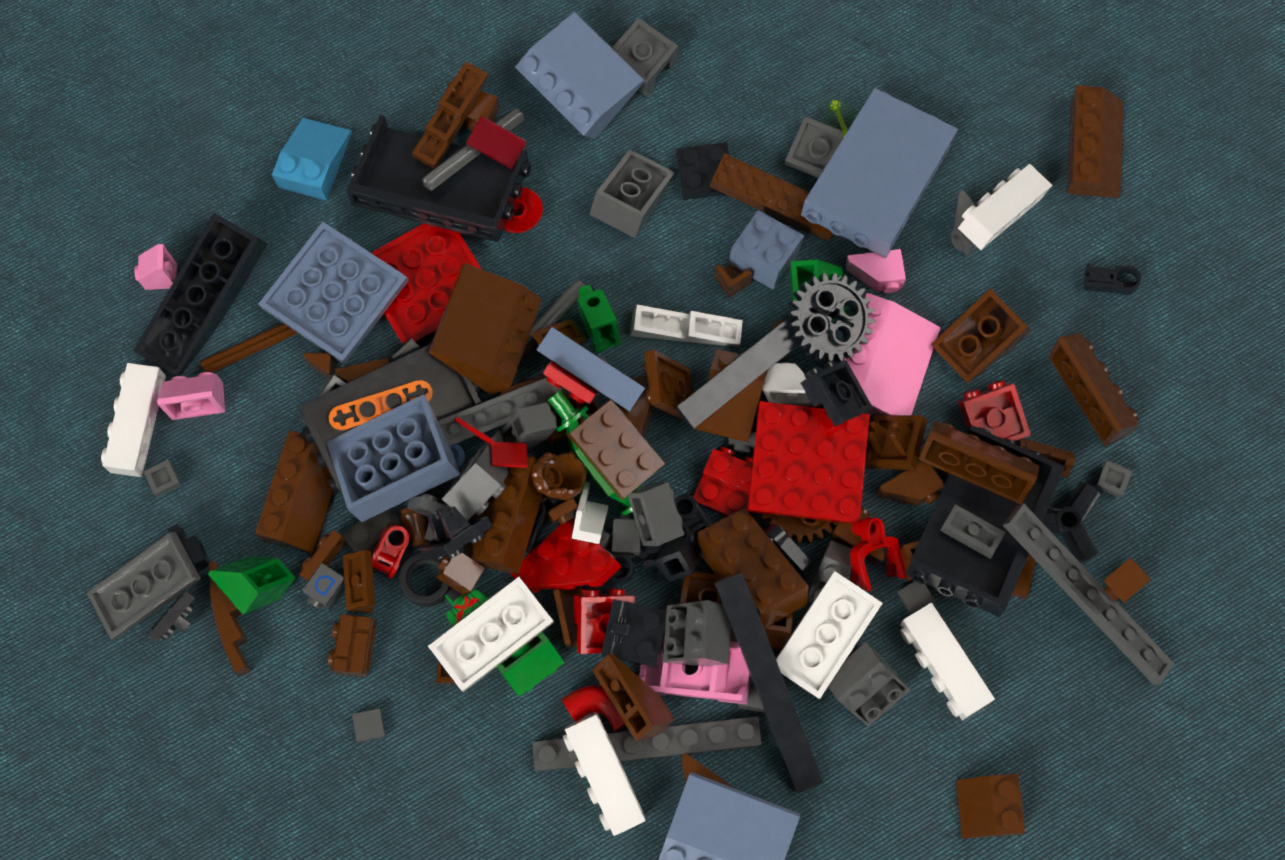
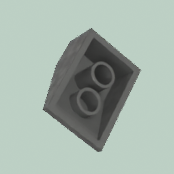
M629 149L597 190L589 215L636 238L653 213L675 172Z
M497 430L491 439L495 442H503L502 433ZM486 442L467 462L460 475L457 476L442 498L450 507L455 506L467 521L474 514L480 516L489 505L487 500L491 496L497 498L506 487L503 482L509 474L508 467L491 466V445Z

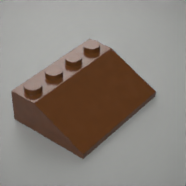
M465 263L460 269L428 353L491 395L510 388L542 299L522 284Z
M527 457V468L508 467L509 474L503 482L506 485L505 489L497 498L491 496L487 500L489 505L480 516L474 514L471 517H488L492 524V527L484 532L486 535L484 538L472 544L469 542L463 546L464 551L462 553L484 568L519 574L543 497V493L537 491L531 478L533 465L538 461L536 458Z

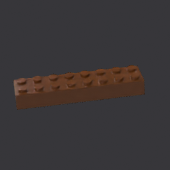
M724 153L709 187L825 241L830 240L833 233L829 229L817 223H812L801 216L804 201L810 192Z

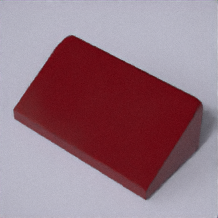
M483 116L479 118L466 142L467 145L511 170L527 143L524 139Z

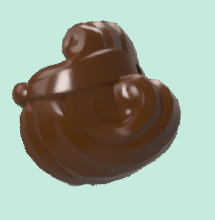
M574 452L560 455L545 453L533 465L531 472L533 485L538 492L560 500H571L582 491L587 475L586 466L579 458L575 457Z

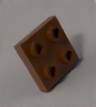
M874 415L873 422H869L868 426L870 432H868L865 467L867 469L915 470L927 419L923 415Z

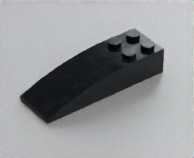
M213 213L136 345L134 352L170 373L181 376L228 312L268 244Z

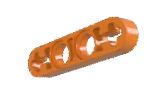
M419 380L336 406L329 412V423L338 430H346L366 423L392 410L386 404V398L389 394L397 393L401 397L402 405L407 403L402 389L407 388L408 394L416 391V385L427 389V393L424 395L429 402L433 394L432 388L426 381ZM365 401L372 402L375 406V413L371 417H364L360 413V405ZM355 405V414L359 418L358 422L354 423V417L345 420V425L343 426L339 422L334 423L333 417L337 416L336 411L341 410L342 413L346 414L352 412L349 406Z

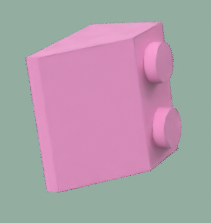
M211 372L200 373L198 377L192 378L176 376L171 378V381L162 382L157 403L172 420L225 413L223 382L217 374Z

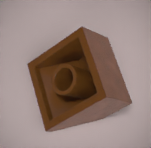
M1019 774L990 775L956 780L961 839L1020 836L1025 834Z

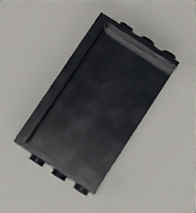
M380 115L377 123L371 127L370 139L367 145L362 147L358 166H354L352 170L351 182L347 188L351 205L499 243L507 220L511 221L513 217L515 200L520 199L522 195L523 180L525 177L528 178L531 172L532 164L528 160L527 151H521L519 159L512 170L481 153L430 191L423 185L422 178L434 169L412 155L413 150L423 136L388 128L385 116ZM451 143L437 167L464 146Z
M431 344L298 406V409L307 425L303 431L309 443L315 442L320 451L315 455L322 469L328 467L332 475L327 480L334 494L340 492L343 497L326 442L355 427L346 430L333 428L328 419L332 408L404 384L422 380L430 384L433 394L429 404L438 421L481 404L477 395L481 392L479 386L428 353ZM416 385V391L407 394V388H404L402 392L406 396V401L409 402L410 398L426 394L427 389ZM391 393L387 396L386 404L389 408L394 409L401 405V397L397 393ZM369 401L363 402L359 408L361 415L364 417L373 416L375 413L374 404ZM355 405L349 406L352 412L346 414L342 413L341 410L336 411L337 416L333 417L334 423L339 422L343 426L345 425V420L354 417V423L358 422L359 418L355 414Z
M972 425L967 434L975 435L983 442L993 446H1000L1013 455L1028 458L1034 464L1039 465L1037 479L1022 504H1025L1042 522L1065 466L1042 457L1037 451L1022 448L1012 440L995 436L985 428H977ZM949 473L905 574L919 584H928L936 588L939 593L945 596H954L963 600L971 608H980L1000 617L1007 608L1029 555L1026 549L1003 526L1014 509L1021 504ZM955 504L1006 532L991 559L940 531Z

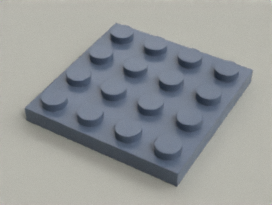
M322 222L258 305L313 344L330 353L343 364H346L409 280L405 275Z

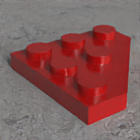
M571 519L558 526L523 559L519 574H510L514 579L520 577L531 593H539L540 589L568 590L575 589V586L589 585L590 587L602 586L621 568V565L600 544L572 539L575 521Z

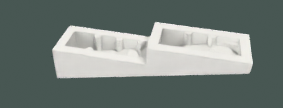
M636 305L632 313L630 336L739 347L743 320L695 311L685 314Z

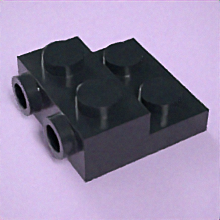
M833 360L820 368L816 367L804 374L806 379L801 382V385L805 390L807 398L811 401L813 407L823 404L828 417L832 420L835 427L873 409L847 360L838 364Z

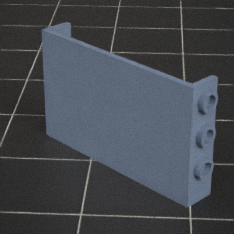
M874 88L804 201L801 216L812 223H817L829 229L835 235H841L853 241L859 247H865L886 258L951 148L958 128L915 108L911 104L904 103L886 92Z

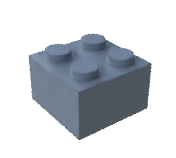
M758 210L732 246L728 265L741 272L749 269L752 272L753 279L774 289L789 268L790 262L794 261L798 255L804 235Z

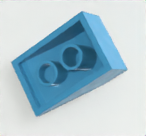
M302 118L281 150L272 176L278 188L327 201L352 131Z

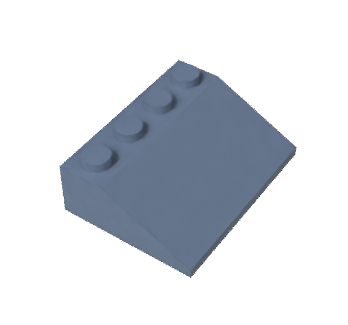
M576 12L572 13L533 45L515 66L583 136L593 139L600 135L645 82Z
M424 394L326 442L347 508L361 522L460 475L452 450Z
M690 772L659 860H785L801 814Z

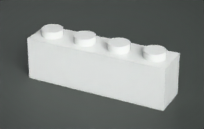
M1031 164L1023 170L1017 168L1007 178V183L1002 180L993 189L992 195L989 192L986 193L977 203L979 206H970L962 215L965 220L958 229L980 250L985 248L1036 205L1053 186Z
M127 363L126 370L121 374V391L114 402L115 416L113 422L108 426L109 441L107 448L103 449L101 456L102 466L110 473L142 477L159 407L157 398L162 382L166 378V375L159 367Z
M932 603L901 622L900 626L902 629L900 633L907 644H913L918 652L915 654L918 662L924 669L928 667L933 675L931 678L933 685L938 692H944L949 700L947 706L955 717L959 716L963 721L995 700Z
M596 712L566 726L565 731L567 734L563 735L564 742L569 752L574 750L578 757L575 765L581 778L586 776L591 787L587 788L593 804L599 803L603 813L599 817L606 831L611 829L613 836L645 822L642 808L598 713Z

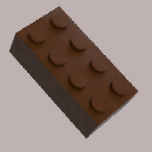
M745 508L698 532V552L719 579L739 571L743 573L764 628L807 605L808 585Z

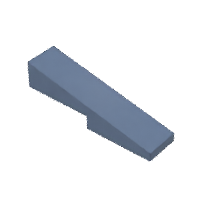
M551 327L537 351L628 411L632 409L645 389L553 327Z

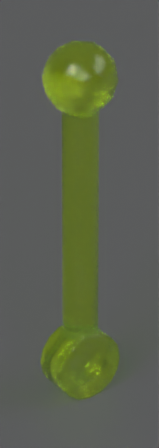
M833 100L831 101L830 108L836 113L843 131L842 137L844 138L848 129L840 112L841 103Z

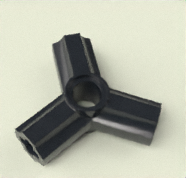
M1081 481L1062 509H1047L1042 523L1051 533L1060 535L1069 552L1080 563H1083L1099 554L1083 524V520L1101 494L1090 484ZM1070 517L1074 521V527H1065L1061 522V518Z

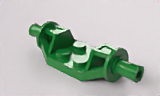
M557 391L547 399L562 418L556 430L559 432L566 428L569 450L574 452L575 457L584 463L588 475L601 492L625 504L620 510V514L625 516L633 513L628 496L621 500L568 437L579 426L578 420L580 418L583 421L589 418L586 413L589 408L585 405L580 409H575L563 394V391Z

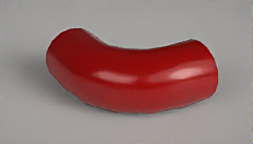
M587 685L561 698L575 722L597 712L608 720L614 732L626 727L625 722L602 685Z

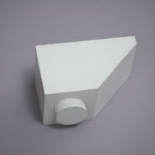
M775 363L768 369L762 388L768 402L796 406H813L801 385V382L806 379L804 373L795 363Z

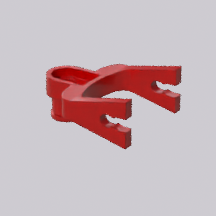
M874 517L854 520L852 532L855 536H861V542L856 544L850 552V582L859 588L861 585V589L864 591H872L864 559L870 552L881 547H886L887 549L886 576L895 577L897 572V578H908V575L905 574L906 568L898 539L885 536L882 520Z

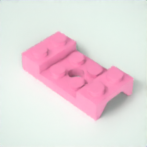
M664 636L657 668L641 665L638 677L660 696H666L667 694L696 697L737 704H747L751 676L737 642H730L728 664L698 666L696 673L687 675L685 664L663 662Z

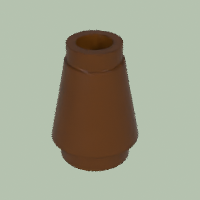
M408 508L401 510L402 517H400L404 529L409 534L412 546L418 547L428 543L429 541L424 539L427 531V516Z

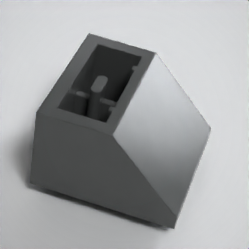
M707 600L667 606L663 662L698 666L728 664L731 625L723 604Z
M867 642L844 661L828 686L836 699L868 727L910 691V688L885 659Z

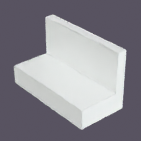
M585 482L576 513L572 539L599 544L609 505L587 501L590 482Z

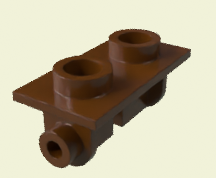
M1024 438L1020 439V447L1037 451L1042 457L1065 466L1061 477L1068 479L1070 469L1075 462L1073 452Z

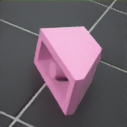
M157 244L139 255L138 265L135 266L134 270L136 281H139L145 290L170 289L177 277V263L163 244Z
M901 249L890 250L886 258L875 252L848 255L846 270L876 292L894 293L903 288L906 277Z

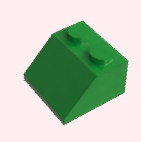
M541 632L498 665L497 669L518 697H520L525 692L532 690L545 677L553 674L557 668L564 664V661L548 638Z

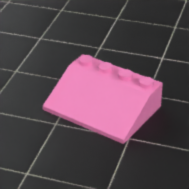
M867 293L865 298H870L871 300L866 304V307L874 309L872 313L868 314V318L875 320V323L869 324L867 327L873 331V334L864 335L869 343L865 345L859 344L862 349L861 352H853L852 358L846 359L844 357L843 361L847 360L870 401L873 409L868 411L869 413L875 415H912L934 349L931 344L937 339L941 327L893 301Z

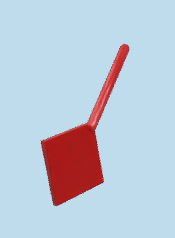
M455 417V422L491 445V466L528 467L526 443L495 442L461 418Z

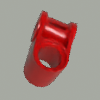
M389 524L383 529L376 546L371 551L372 568L387 574L389 579H392L395 575L401 557L408 545L409 534L406 529L399 524ZM393 530H400L402 533V539L397 544H390L388 536ZM378 560H382V561L388 563V565H386V564H384V563H382V562H379Z

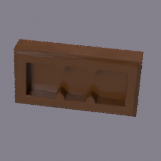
M574 499L567 500L550 510L548 517L552 524L559 521L562 525L575 517L573 513L577 511L578 506Z

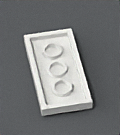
M833 571L777 656L776 661L781 674L820 699L875 616L882 602Z
M518 577L428 647L461 691L465 692L554 622L524 582Z

